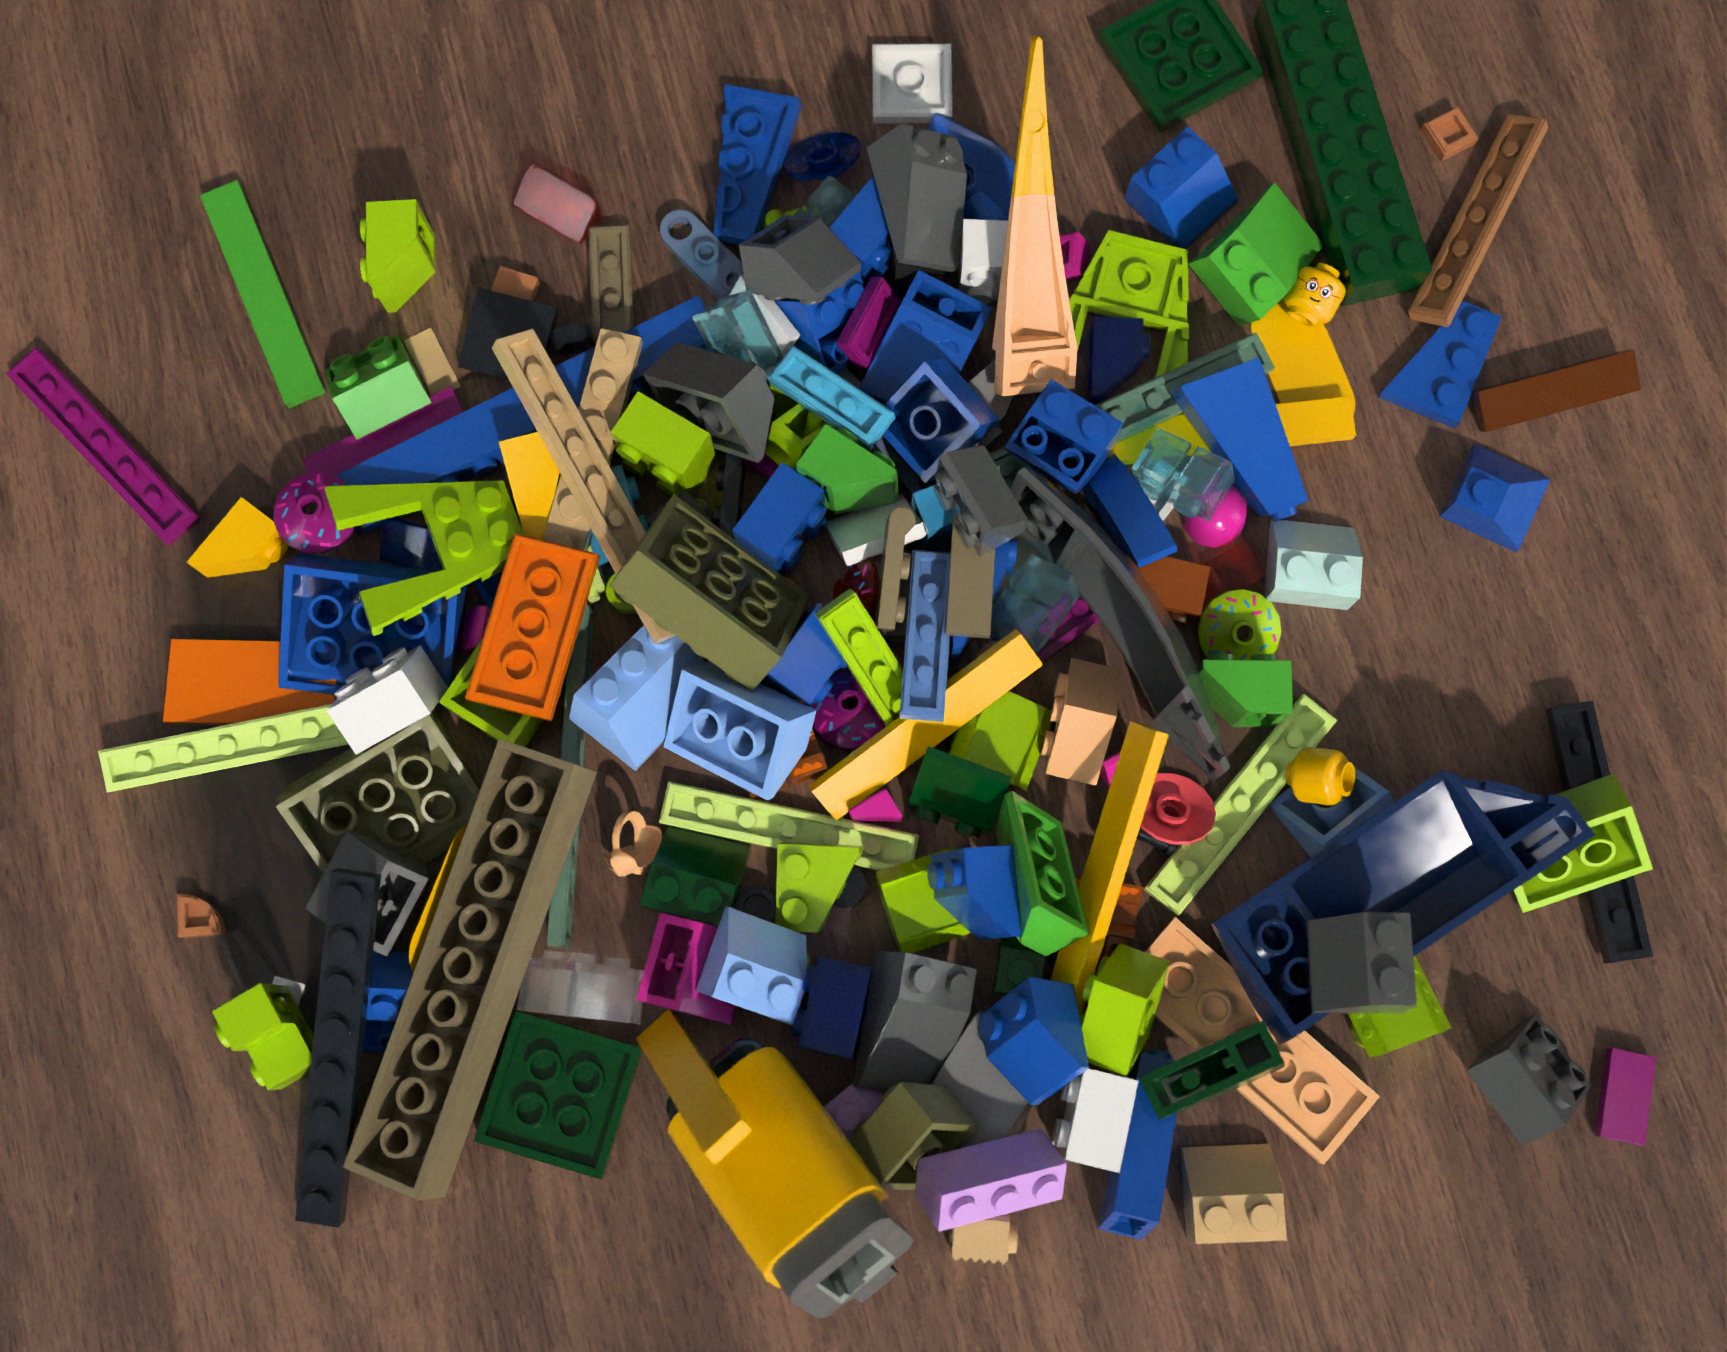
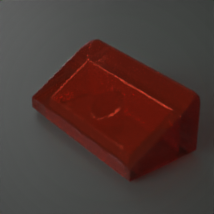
M533 163L527 169L513 203L516 209L579 245H582L588 236L589 227H594L602 215L600 204L595 198Z

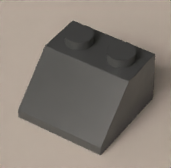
M1362 912L1308 920L1306 922L1311 1013L1404 1014L1417 1006L1410 913Z

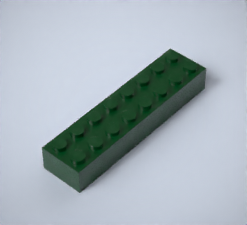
M1261 0L1253 20L1254 27L1318 235L1324 244L1322 248L1327 264L1340 272L1338 279L1344 284L1346 294L1340 306L1343 307L1419 289L1432 271V266L1347 0Z

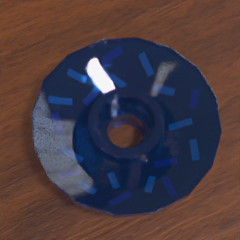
M831 132L819 134L795 145L786 154L784 167L788 175L799 180L830 181L854 165L861 156L862 145L856 136L849 133Z

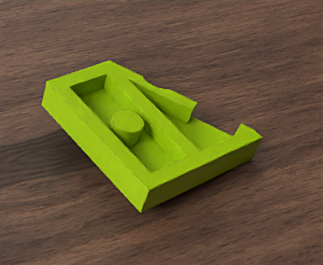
M778 843L775 924L795 932L818 933L822 931L831 914L833 904L840 897L853 866L863 853V846Z

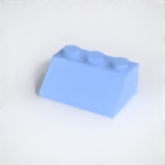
M643 625L574 694L569 719L636 771L665 741L682 669L703 663L704 660L677 636L654 644Z
M709 660L682 669L663 747L768 801L775 796L806 751L817 710L761 683L753 691H750L741 683L732 681L722 669Z

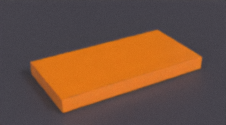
M514 533L465 698L468 701L552 722L600 559L597 553Z
M171 639L163 722L166 724L224 726L333 704L337 697L333 694L278 688L281 641ZM333 679V680H308V681H314V682H321V683H327V684H334V685H336V679Z

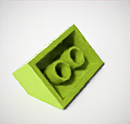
M1614 774L1555 794L1568 798L1595 833V836L1513 891L1522 912L1525 913L1653 869L1632 805Z

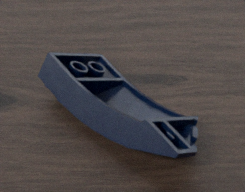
M1441 770L1353 831L1212 923L1211 926L1252 1006L1261 1019L1264 1020L1279 1045L1295 1038L1330 1014L1311 1013L1306 922L1308 920L1362 912L1410 913L1414 957L1595 836V833L1566 797L1553 794L1543 796L1522 791L1521 787L1489 780L1479 782L1461 778L1457 773Z

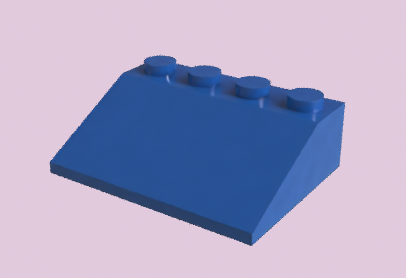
M298 553L284 565L278 688L335 695L334 693L347 684L345 680L361 669L368 667L372 672L383 664V658L395 650L404 647L409 652L420 645L449 688L455 679L465 615L467 585L461 587V593L447 600L445 597H442L422 607V613L406 621L401 618L383 627V633L373 636L359 591L437 571ZM334 679H336V685H334V684H327V683H321V682L308 681V680H334ZM438 702L437 705L435 706V707H437V708H445V709H447L446 707H444V706H443L441 703H439V702Z

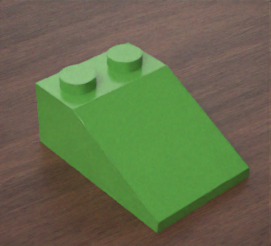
M1274 182L1188 265L1237 325L1240 326L1261 320L1290 291L1298 280L1300 269L1311 263L1324 244Z

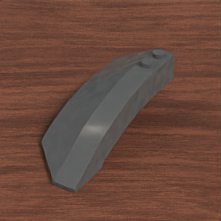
M1023 467L1017 473L1010 489L1028 519L1025 532L1018 536L1066 580L1089 606L1112 637L1136 676L1156 717L1151 724L1157 730L1167 733L1168 740L1214 782L1230 768V764L1198 667L1175 623L1155 591L1131 559L1096 522L1094 514L1082 504L1077 505L1065 494V489L1061 484L1048 476L1046 477L1034 468Z

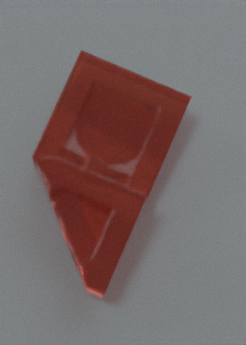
M1245 540L1208 561L1206 566H1210L1202 612L1213 598L1225 591L1247 589L1267 577V574Z

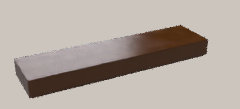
M1627 349L1472 391L1479 431L1488 432L1639 391L1641 386L1635 350Z

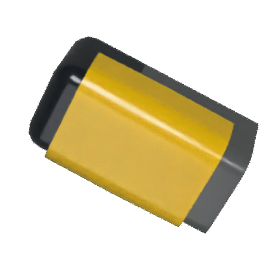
M740 1038L733 1041L707 1063L752 1129L751 1133L714 1165L701 1150L670 1096L666 1104V1112L670 1121L667 1132L765 1280L777 1288L781 1287L791 1303L820 1319L828 1317L843 1304H847L852 1298L863 1304L898 1274L893 1264L897 1262L896 1259L910 1249L913 1238L885 1201L888 1197L886 1192L788 1059L777 1049L765 1047L758 1040L752 1038Z

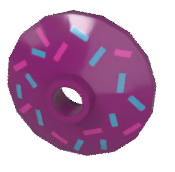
M325 472L306 473L291 480L280 491L274 505V524L279 536L293 549L307 554L326 553L341 546L352 535L355 527L337 531L325 495L324 487L348 486L339 477ZM316 502L318 504L316 512L310 515L306 514V507L310 503Z
M848 669L830 676L829 680L834 683L832 688L819 704L815 702L811 705V708L817 710L813 724L815 730L825 742L839 749L856 750L886 726ZM848 699L858 701V705L852 710L843 708V704Z

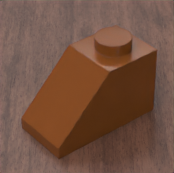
M1166 556L1141 568L1137 567L1157 594L1176 626H1186L1187 623L1191 624L1201 616L1210 566Z

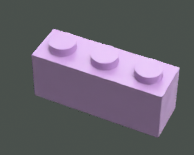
M1037 1129L918 1159L915 1196L939 1232L1062 1199L1067 1163L1042 1129Z

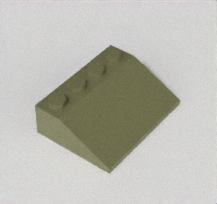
M675 494L668 500L609 585V587L618 592L625 602L637 606L653 618L659 627L672 632L687 643L693 652L710 660L722 669L732 681L741 683L750 691L756 688L783 657L809 598L806 593Z
M432 710L429 715L362 752L355 754L352 748L281 789L278 791L275 807L322 873L327 867L346 829L422 864H426L449 850L455 836L468 824L481 786L434 710Z

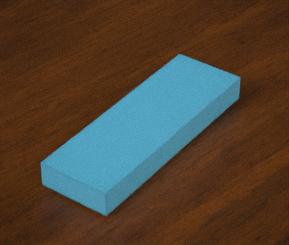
M795 346L791 347L768 377V381L772 386L836 429L844 428L851 432L860 441V445L871 451L895 420L894 412Z

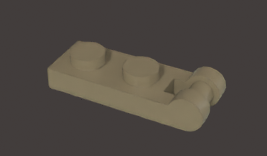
M906 507L894 509L886 521L875 625L881 631L891 632L895 630L896 622L903 623L906 597L899 596L900 579L908 580L911 554L903 553L905 535L911 531L916 522L913 511Z

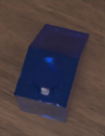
M1094 316L1089 331L1088 402L1097 405L1107 400L1137 373L1142 358L1149 357L1150 334L1143 333V318Z

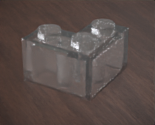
M543 950L542 958H530L520 986L517 1010L641 1024L643 1002L636 999L644 970L630 969L631 960L605 957L604 965L595 964L596 955Z

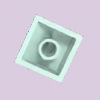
M1271 519L1264 597L1271 602L1348 610L1360 599L1363 555L1355 528L1288 520L1273 521Z

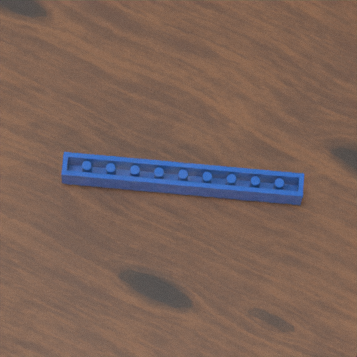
M699 295L623 332L641 337L643 342L627 403L632 401L638 391L644 395L646 394V390L650 389V386L643 373L676 342L692 347H700L703 350L717 354L724 352L722 337ZM595 347L555 366L577 409L580 406ZM511 388L336 476L348 486L465 482L475 476L484 477L497 470L498 465L504 462L499 441L538 431L514 388ZM391 518L355 526L353 531L357 535L373 533L384 527L386 521Z

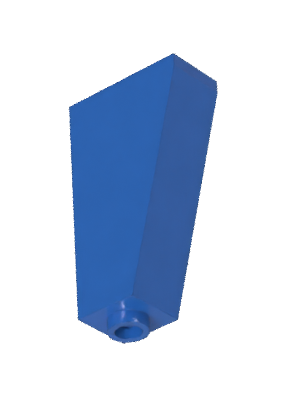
M1259 357L1170 390L1177 405L1257 517L1271 515L1273 521L1284 519L1298 513L1295 506L1309 501Z
M1150 1050L1147 1053L1141 1052L1132 1066L1130 1079L1137 1080L1138 1085L1120 1173L1109 1172L1098 1223V1229L1142 1240L1160 1223L1177 1114L1159 1120L1139 1077L1174 1062L1173 1056L1169 1053L1158 1050Z

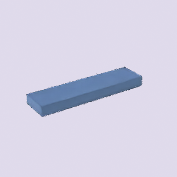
M913 550L899 719L943 722L950 642V636L946 635L951 556L949 552Z

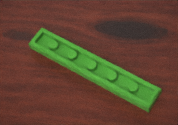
M236 180L201 194V200L284 404L288 408H292L327 393L241 184Z

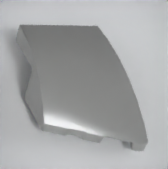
M984 1011L977 1012L932 1084L948 1086L980 1125L961 1148L1011 1136L1021 1130L1032 1107L987 1059L984 1040L980 1032V1016L985 1013Z

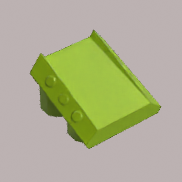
M1008 691L953 733L950 740L951 750L949 754L1011 776L1010 786L1026 791L1042 750L1046 730H1049L1052 721H1050L1052 711Z
M956 847L875 872L879 894L893 938L900 952L914 953L971 933L935 900L934 889H931L928 882V867L932 863L931 855L956 850Z
M1415 956L1413 960L1417 999L1416 1007L1404 1014L1348 1013L1352 1021L1350 1032L1354 1042L1360 1047L1365 1048L1369 1058L1387 1054L1390 1051L1443 1033L1452 1028Z

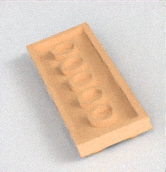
M1176 917L1172 918L1144 951L1170 961L1155 1018L1193 1052L1262 1021L1252 1006L1233 967ZM1306 1031L1279 1045L1270 1032L1285 1062V1067L1236 1090L1319 1164L1324 1165L1380 1096Z

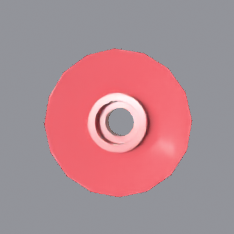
M1157 773L1140 827L1155 839L1170 844H1191L1202 840L1213 828L1216 816L1213 800L1203 787L1190 778L1175 773Z

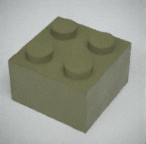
M899 1082L884 1093L882 1103L871 1116L863 1119L855 1127L854 1136L849 1142L883 1190H915L918 1159L960 1149L980 1125L948 1086Z

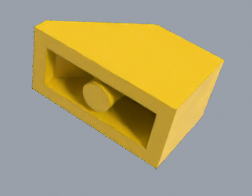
M241 497L189 558L187 563L207 578L265 570L271 563H275L283 557L288 549V544L279 536L274 521Z

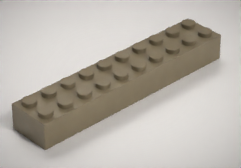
M502 739L498 740L343 1168L417 1201L446 1196L597 772Z

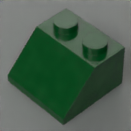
M928 746L908 807L915 809V817L926 822L938 824L939 820L942 819L956 824L954 831L974 839H979L980 834L989 836L1011 776Z
M668 826L652 861L640 906L647 910L701 922L718 928L725 906L735 909L736 899L739 896L752 848Z

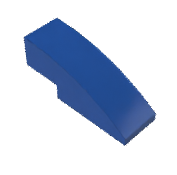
M1115 454L1107 457L1096 474L1082 488L1084 498L1100 514L1104 530L1138 568L1177 552L1172 536L1139 483Z

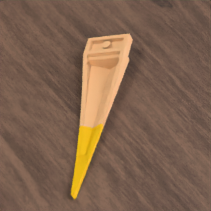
M1034 35L1030 43L992 349L996 351L994 393L1000 396L1042 392L1050 379L1067 389H1075L1077 342L1067 291L1054 197L1047 124L1043 46L1041 38Z

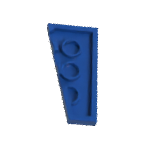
M725 84L724 98L726 103L725 114L722 115L721 130L723 132V144L719 155L721 171L720 184L717 186L714 235L721 242L739 245L761 231L802 105L797 97Z

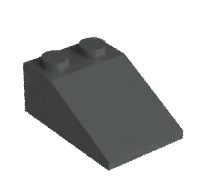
M901 123L867 147L897 262L953 272L959 266L967 173L962 159V148L957 141V137Z
M875 951L853 1085L887 1091L899 1082L933 1084L953 1050L970 1015L977 969L906 952Z

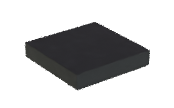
M478 287L458 367L509 381L492 350L495 341L534 329L548 355L551 344V332L555 328L559 309L554 306Z

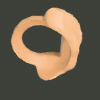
M629 810L622 813L616 820L613 828V851L604 855L609 868L617 876L622 877L631 873L636 875L646 874L663 839V833L655 825H646L644 817L639 812ZM630 820L634 827L635 845L621 848V829L625 822Z

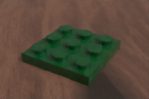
M1156 0L1099 31V42L1159 133L1259 80L1264 71L1217 0Z
M515 1011L474 1142L600 1180L604 1179L642 1055V1048Z

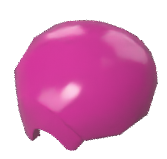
M1218 480L1200 482L1192 488L1185 499L1183 528L1186 534L1198 545L1210 548L1230 545L1241 534L1247 516L1245 498L1233 484Z

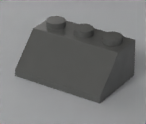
M676 342L643 373L659 403L709 432L715 449L759 463L764 458L774 396L766 382L767 375L759 365L754 362L735 359L726 354L721 355L703 350L700 347H692Z

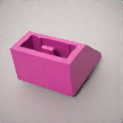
M660 913L636 1000L649 1005L732 1025L736 1005L695 991L718 928L701 922Z

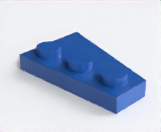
M1463 301L1449 328L1441 326L1378 397L1455 428L1461 421L1502 316Z

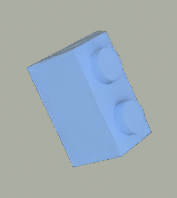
M725 906L695 991L793 1025L807 985L806 935Z

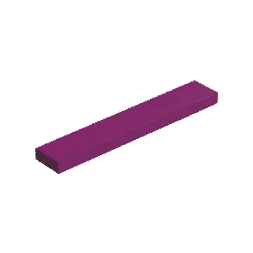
M38 347L33 349L5 373L164 543L170 546L200 519L194 510Z

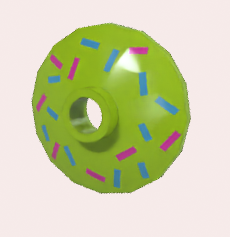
M1245 589L1225 591L1213 598L1201 613L1197 627L1199 645L1207 659L1208 655L1217 653L1233 654L1234 660H1251V656L1256 654H1273L1277 650L1281 637L1280 617L1273 604L1260 593ZM1247 625L1250 629L1249 636L1245 640H1239L1237 638V630L1241 626Z

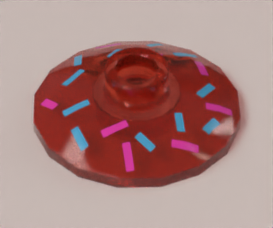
M868 557L866 560L846 568L843 578L835 582L833 600L848 589H851L856 593L871 619L875 612L878 597V572L873 557Z

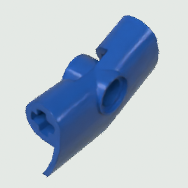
M934 114L927 130L957 137V141L963 151L962 159L967 173L963 219L1008 220L1015 163L995 142L940 114Z

